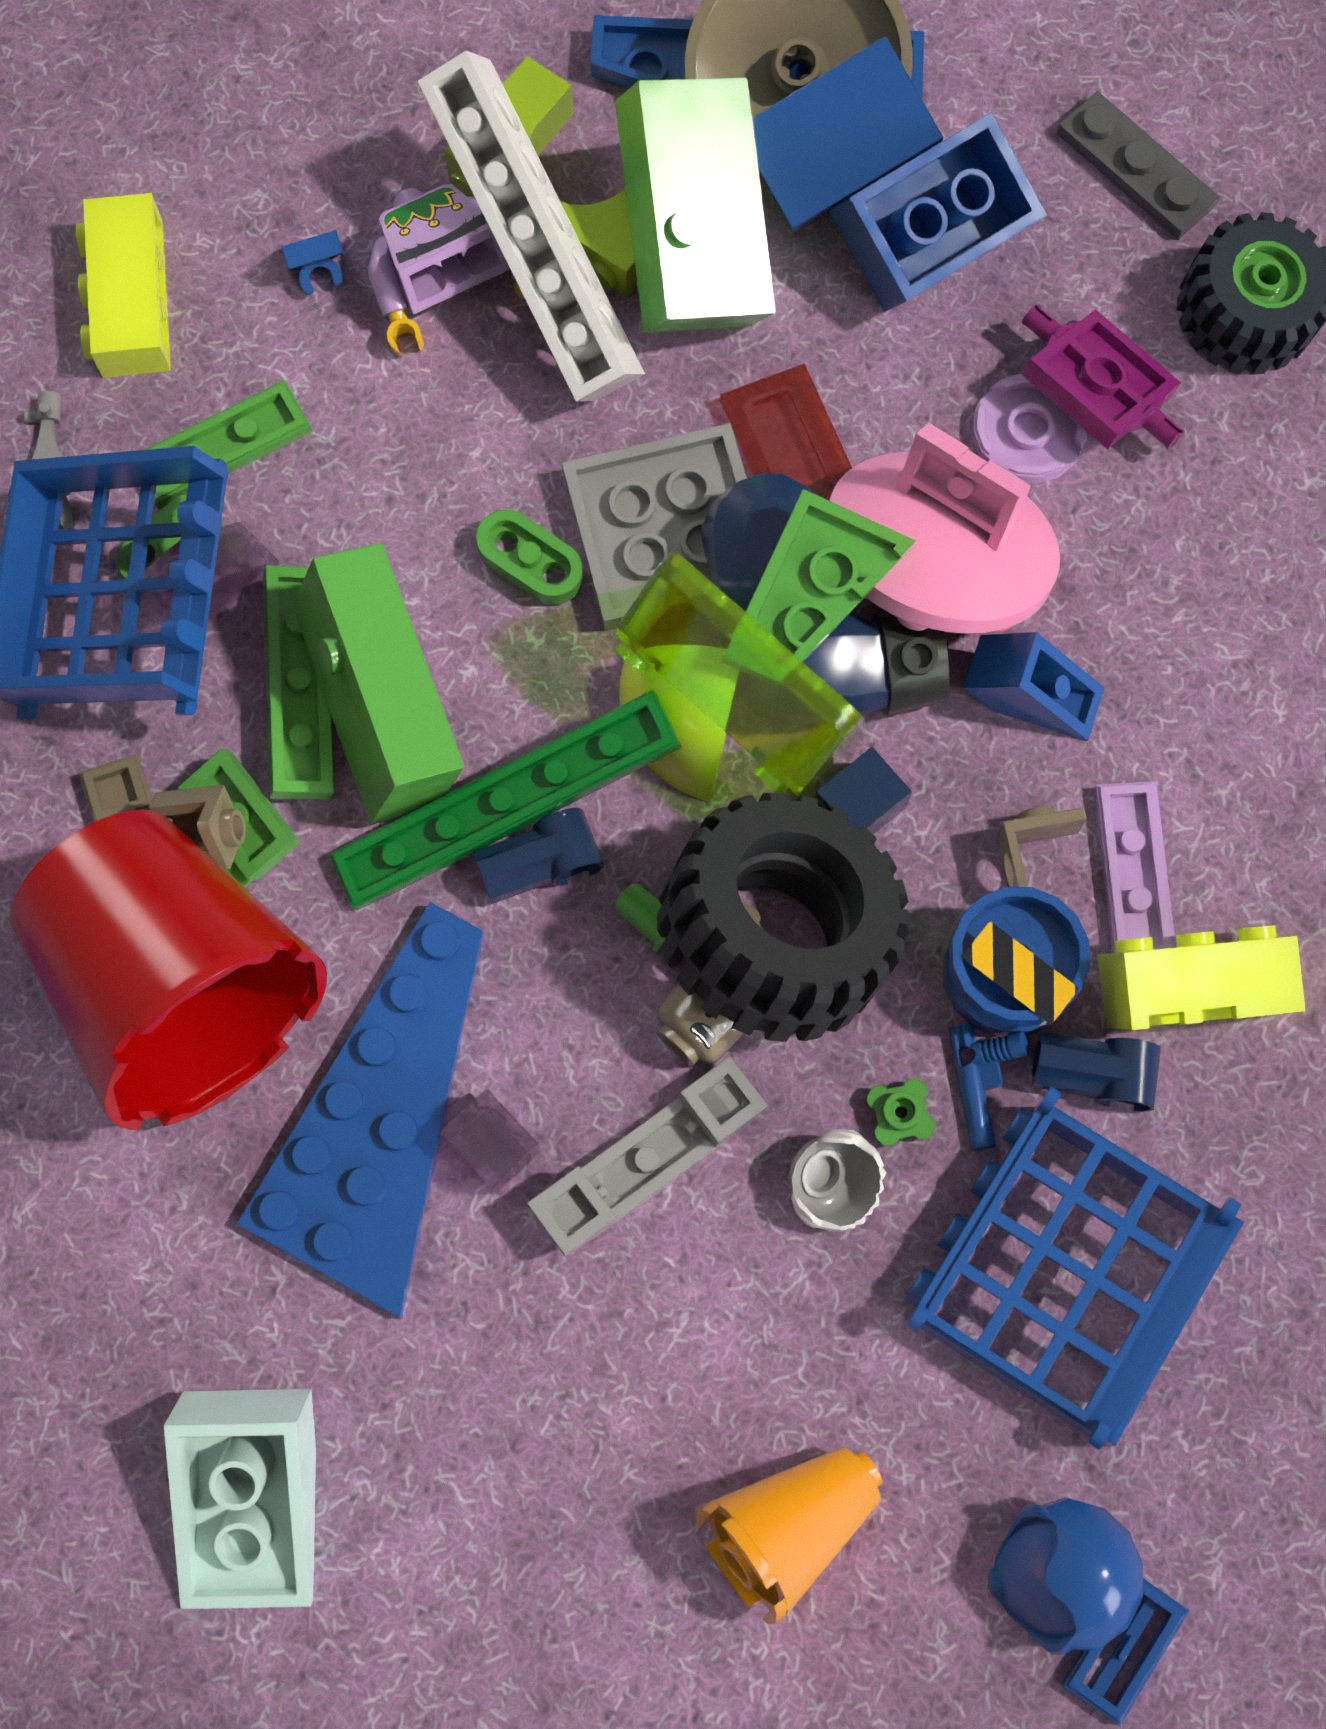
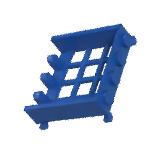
M195 446L14 461L11 487L8 493L5 526L0 546V699L18 707L16 719L34 720L37 716L38 704L176 701L175 714L188 716L196 712L226 483L229 474L228 467L222 459H213ZM188 483L186 501L181 502L178 506L177 514L180 522L151 524L156 486ZM141 487L136 525L104 528L110 489ZM94 491L89 529L59 531L64 496H68L71 492ZM181 537L178 560H173L170 564V577L143 579L149 539ZM133 540L128 580L97 581L102 542ZM86 544L81 582L51 584L56 545ZM173 592L170 619L163 621L161 632L136 633L141 593ZM126 594L120 634L89 636L94 596ZM79 597L73 636L43 638L48 599ZM166 647L162 671L130 672L134 648ZM118 649L114 673L83 674L86 650ZM71 651L67 675L37 676L40 652Z
M1050 1086L1044 1098L1034 1107L1032 1112L1021 1107L1002 1137L1003 1140L1011 1144V1147L1000 1165L989 1159L970 1189V1192L979 1197V1200L968 1218L966 1219L956 1213L946 1228L937 1246L947 1251L936 1271L933 1273L923 1267L904 1298L905 1301L914 1306L906 1319L908 1322L905 1327L915 1333L922 1329L1087 1435L1089 1438L1086 1443L1099 1450L1102 1446L1111 1447L1116 1446L1244 1222L1235 1217L1241 1207L1240 1202L1228 1197L1221 1209L1214 1206L1056 1108L1055 1105L1062 1092ZM1047 1129L1088 1154L1071 1184L1029 1159ZM1099 1162L1141 1187L1124 1217L1082 1192ZM1021 1172H1024L1062 1196L1061 1201L1040 1236L999 1211L1000 1206ZM1152 1195L1194 1220L1177 1250H1174L1135 1225ZM1074 1204L1115 1229L1114 1234L1093 1269L1051 1244ZM990 1223L1032 1248L1009 1288L967 1263ZM1127 1238L1169 1263L1146 1303L1105 1278ZM1043 1256L1085 1282L1062 1322L1020 1296ZM959 1274L1001 1300L977 1341L935 1315ZM1097 1290L1138 1315L1115 1356L1074 1331ZM1012 1309H1015L1054 1334L1031 1375H1028L989 1350ZM1066 1342L1107 1368L1106 1373L1084 1410L1042 1384Z

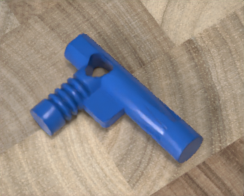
M972 1024L949 1028V1035L971 1151L995 1148L996 1143L986 1091L1000 1088L1003 1085L1000 1061L1029 1055V1044L1024 1032H1018L1002 1036V1038L997 1037L996 1039L992 1038L984 1042H976ZM967 1047L974 1049L976 1052L975 1058L967 1066H964L962 1050Z

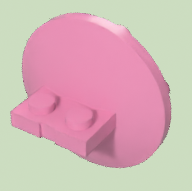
M930 423L926 424L916 433L910 452H897L876 456L846 472L834 487L829 501L916 540L914 546L865 597L878 607L897 616L899 622L911 630L920 631L930 628L966 634L993 631L1005 632L1012 626L1028 619L1041 608L1047 600L1059 572L1060 553L1057 539L1045 515L1027 496L1031 485L990 460L987 462L969 451L968 446Z

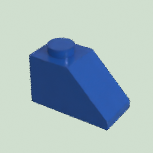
M1038 632L980 635L963 689L994 712L1085 741L1089 740L1105 688Z

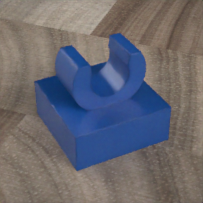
M336 230L281 246L288 269L303 265L299 273V283L305 293H314L313 285L310 282V273L318 266L325 267L330 271L335 286L342 284L343 274L340 266L334 260L328 258L343 253Z

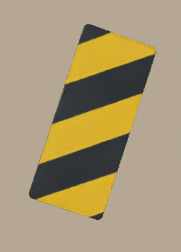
M992 922L985 926L963 954V959L1049 1024L1056 1020L1078 991L1076 985Z

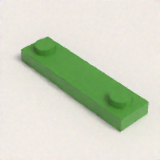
M266 565L262 574L269 799L330 800L334 793L331 713L292 607L309 567Z

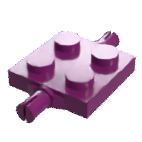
M1036 304L1035 307L1033 306L1024 316L1022 324L1042 339L1046 345L1044 349L1030 358L1021 375L1107 450L1128 432L1142 428L1162 443L1167 450L1173 447L1183 436L1185 430L1181 429L1159 410L1173 396L1181 382L1096 309L1081 321L1066 325L1058 323L1039 304Z

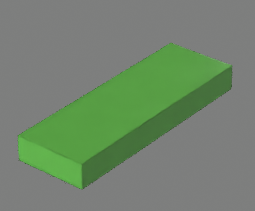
M283 380L144 450L195 446L213 459H222L228 467V473H231L313 431L286 381ZM188 483L156 486L154 503L157 509L168 505L175 498L187 494Z

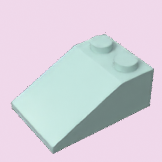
M312 1390L184 1391L164 1424L180 1609L311 1607L314 1590L316 1441Z

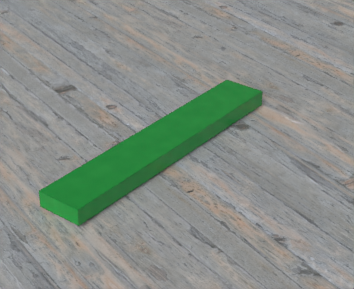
M651 690L329 855L352 908L359 910L682 748V745L657 693Z

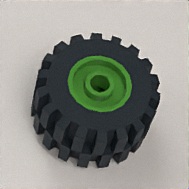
M1261 212L1257 220H1254L1250 213L1238 215L1233 224L1226 220L1217 226L1213 235L1209 234L1181 281L1179 289L1182 291L1177 297L1176 310L1184 312L1179 320L1182 332L1192 331L1194 334L1189 341L1190 345L1196 352L1202 347L1211 352L1206 359L1208 362L1217 366L1221 359L1230 362L1228 372L1240 374L1248 364L1252 367V375L1265 374L1272 363L1276 370L1287 366L1293 357L1297 359L1304 352L1326 322V246L1317 247L1314 243L1317 235L1309 228L1303 233L1295 228L1297 221L1285 217L1282 222L1274 220V213Z

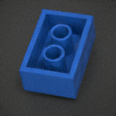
M992 112L828 211L884 312L909 301L1047 215Z

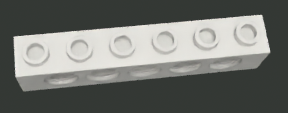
M466 50L418 80L424 96L575 400L596 401L645 375L491 60Z

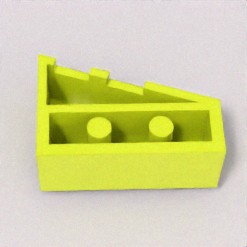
M1273 925L1237 929L1238 941L1215 943L1214 931L1176 935L1177 947L1154 949L1152 937L1115 940L1116 953L1098 954L1106 1028L1139 1030L1148 1029L1154 1025L1202 1023L1206 1020L1238 1019L1305 1011L1297 936L1277 937L1276 926Z

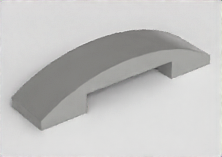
M730 1056L681 1091L679 1098L584 1167H576L529 1201L527 1206L563 1256L566 1257L636 1210L728 1141L766 1110L768 1105Z

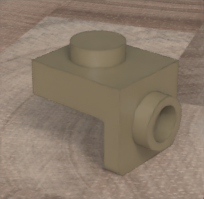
M217 785L156 792L149 806L150 811L166 816L203 851H208L210 857L223 869H230L239 846L244 843L246 826L241 811L237 808L234 809L225 786Z

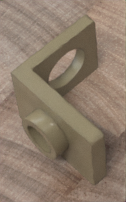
M1037 806L1020 812L1017 815L1018 819L1003 821L996 839L1008 887H1028L1018 844L1078 834L1087 820L1084 807L1054 812L1052 806Z

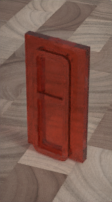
M805 363L720 394L719 400L731 423L753 476L759 473L784 474L807 486L814 494L827 500L830 499L834 487L846 472L852 469V466Z

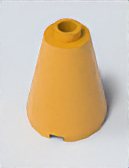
M841 1447L707 1502L696 1510V1523L698 1529H700L709 1522L716 1538L709 1542L706 1547L740 1599L749 1608L760 1601L769 1609L762 1620L767 1624H776L787 1616L881 1502L878 1487L882 1485L883 1481L877 1467L865 1453L858 1451L854 1454L847 1448Z

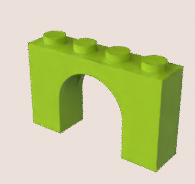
M526 56L503 83V86L537 155H539L574 114L572 85ZM449 146L444 151L449 183L453 184L465 196L475 197ZM626 187L612 198L595 204L575 205L560 201L604 291L610 292L613 288L627 298L638 284Z

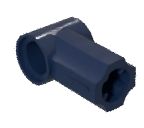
M569 808L550 814L535 823L532 831L473 852L491 904L551 882L555 886H564L568 884L567 878L585 871H589L591 876L598 873L604 867L585 813L581 808Z
M1040 1032L1034 1054L1031 1087L1048 1090L1052 1086L1060 1092L1098 1098V1103L1103 1106L1110 1107V1102L1115 1101L1134 1105V1111L1150 1112L1154 1110L1161 1046L1149 1041L1116 1037L1108 1038L1105 1042Z

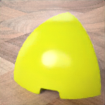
M667 643L639 649L630 654L623 663L619 687L620 706L654 690L682 745V748L649 764L648 767L661 779L679 791L711 802L742 668L724 660L729 647L701 643Z

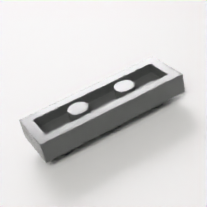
M1098 90L1059 124L1057 134L1177 240L1206 216L1219 201V195Z

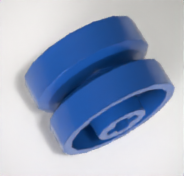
M1004 887L981 896L962 915L943 957V986L953 1008L969 1024H972L974 1028L996 1037L1008 1036L1018 1032H1024L1027 1037L1049 1028L1051 1024L963 959V954L985 926L992 922L1078 987V991L1060 1013L1061 1015L1081 992L1090 969L1089 939L1079 917L1058 897L1034 887Z

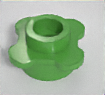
M909 1079L904 1086L888 1089L883 1085H877L870 1090L867 1096V1104L875 1111V1120L878 1126L874 1131V1136L880 1144L891 1147L898 1140L908 1139L913 1136L919 1140H926L934 1133L936 1123L928 1115L925 1103L928 1088L922 1081ZM904 1107L907 1110V1116L905 1118L897 1117L895 1114L896 1108Z

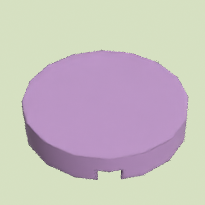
M1021 373L1003 378L990 387L989 392L979 401L974 411L972 424V439L979 457L987 462L989 460L1024 482L1039 484L1059 478L1075 465L1087 441V432L1022 376Z

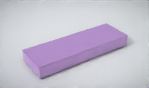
M1156 781L1096 784L1094 794L1112 953H1116L1115 940L1152 937L1154 949L1176 947Z

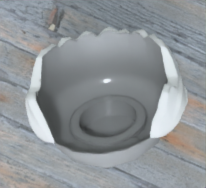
M850 1129L829 1130L821 1137L804 1144L792 1159L788 1175L792 1192L791 1200L799 1218L812 1228L838 1232L854 1229L856 1225L864 1224L866 1216L871 1215L873 1209L879 1206L878 1195L884 1190L882 1181L886 1171L883 1168L884 1164L879 1152L862 1135Z

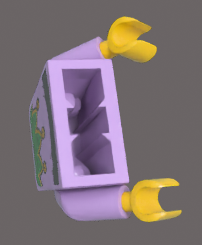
M443 184L424 194L416 188L404 189L395 197L393 208L383 212L379 217L384 235L374 242L368 265V277L382 316H389L391 322L387 330V340L393 353L401 358L396 341L404 333L415 335L420 352L424 346L421 330L416 322L407 318L406 309L410 307L414 315L510 270L476 198L465 196L453 184ZM514 278V290L516 294L521 298L525 299L516 279Z

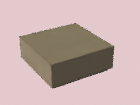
M137 753L79 772L94 822L125 811L150 810L149 806L153 799Z

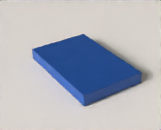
M886 36L752 118L758 170L793 232L943 141L940 130Z

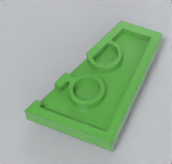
M803 489L724 660L781 686L914 546L916 540Z

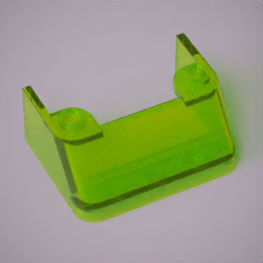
M674 550L655 569L613 632L622 641L614 650L641 675L651 666L760 762V765L753 771V774L775 793H784L789 788L797 796H804L865 728L864 717L847 700Z

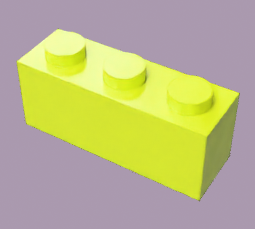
M152 193L83 199L84 223L76 224V239L80 256L86 258L87 273L78 275L81 303L84 309H88L89 324L81 325L80 329L81 344L86 360H94L103 378L171 371L163 223Z

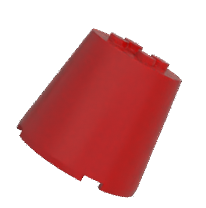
M132 810L117 813L93 822L70 835L48 852L29 872L20 885L11 905V927L102 1109L114 1124L125 1129L138 1130L144 1120L158 1118L164 1127L202 1113L233 1095L273 1064L289 1048L283 1037L299 1018L301 1021H311L326 990L327 970L318 954L166 816L155 811Z

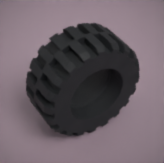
M763 793L758 802L754 795L732 800L727 808H716L704 818L700 827L692 833L664 883L659 897L662 906L657 913V931L661 937L666 938L661 949L670 968L676 966L679 968L680 974L676 980L688 996L696 993L704 1001L701 1009L716 1019L721 1014L734 1022L731 1027L732 1029L747 1035H751L754 1029L763 1031L764 1039L771 1041L787 1042L793 1033L796 1034L797 1040L800 1041L818 1039L822 1037L826 1030L836 1032L848 1025L857 1013L863 1011L898 965L906 949L904 940L910 934L911 917L908 910L904 909L909 902L903 880L894 879L893 875L897 871V867L888 851L886 850L881 853L874 845L877 840L876 836L864 825L858 829L846 819L849 814L835 806L830 811L817 806L818 799L798 795L794 801L786 800L785 793ZM764 886L774 888L794 897L819 922L826 938L827 947L802 948L784 943L771 936L750 917L740 899L738 888Z

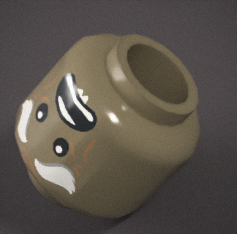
M679 984L657 1009V1017L661 1027L656 1033L661 1041L685 1063L691 1066L697 1061L706 1064L716 1063L744 1033L732 1029L731 1027L734 1022L721 1014L715 1019L701 1009L704 1001L696 993L688 996Z

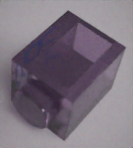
M485 1089L477 1098L472 1093H468L457 1101L443 1118L448 1123L440 1131L444 1140L495 1195L541 1152L538 1142L488 1089Z

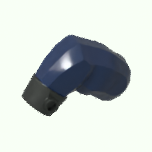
M759 473L733 484L709 506L703 523L701 536L704 554L710 569L716 620L726 647H730L802 490L805 489L813 493L807 486L784 474ZM850 612L781 686L743 668L740 680L751 707L758 714L794 722L843 721L877 711H882L883 714L889 716L946 701L949 692V661L944 631L930 628L920 631L911 630L903 626L895 615H874L872 622Z

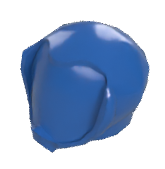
M1064 1497L1043 1505L1030 1504L1022 1508L997 1551L994 1567L990 1569L988 1574V1587L991 1595L1002 1604L1009 1616L1021 1625L1050 1654L1064 1655L1069 1653L1070 1650H1096L1129 1628L1143 1598V1562L1130 1532L1105 1508Z

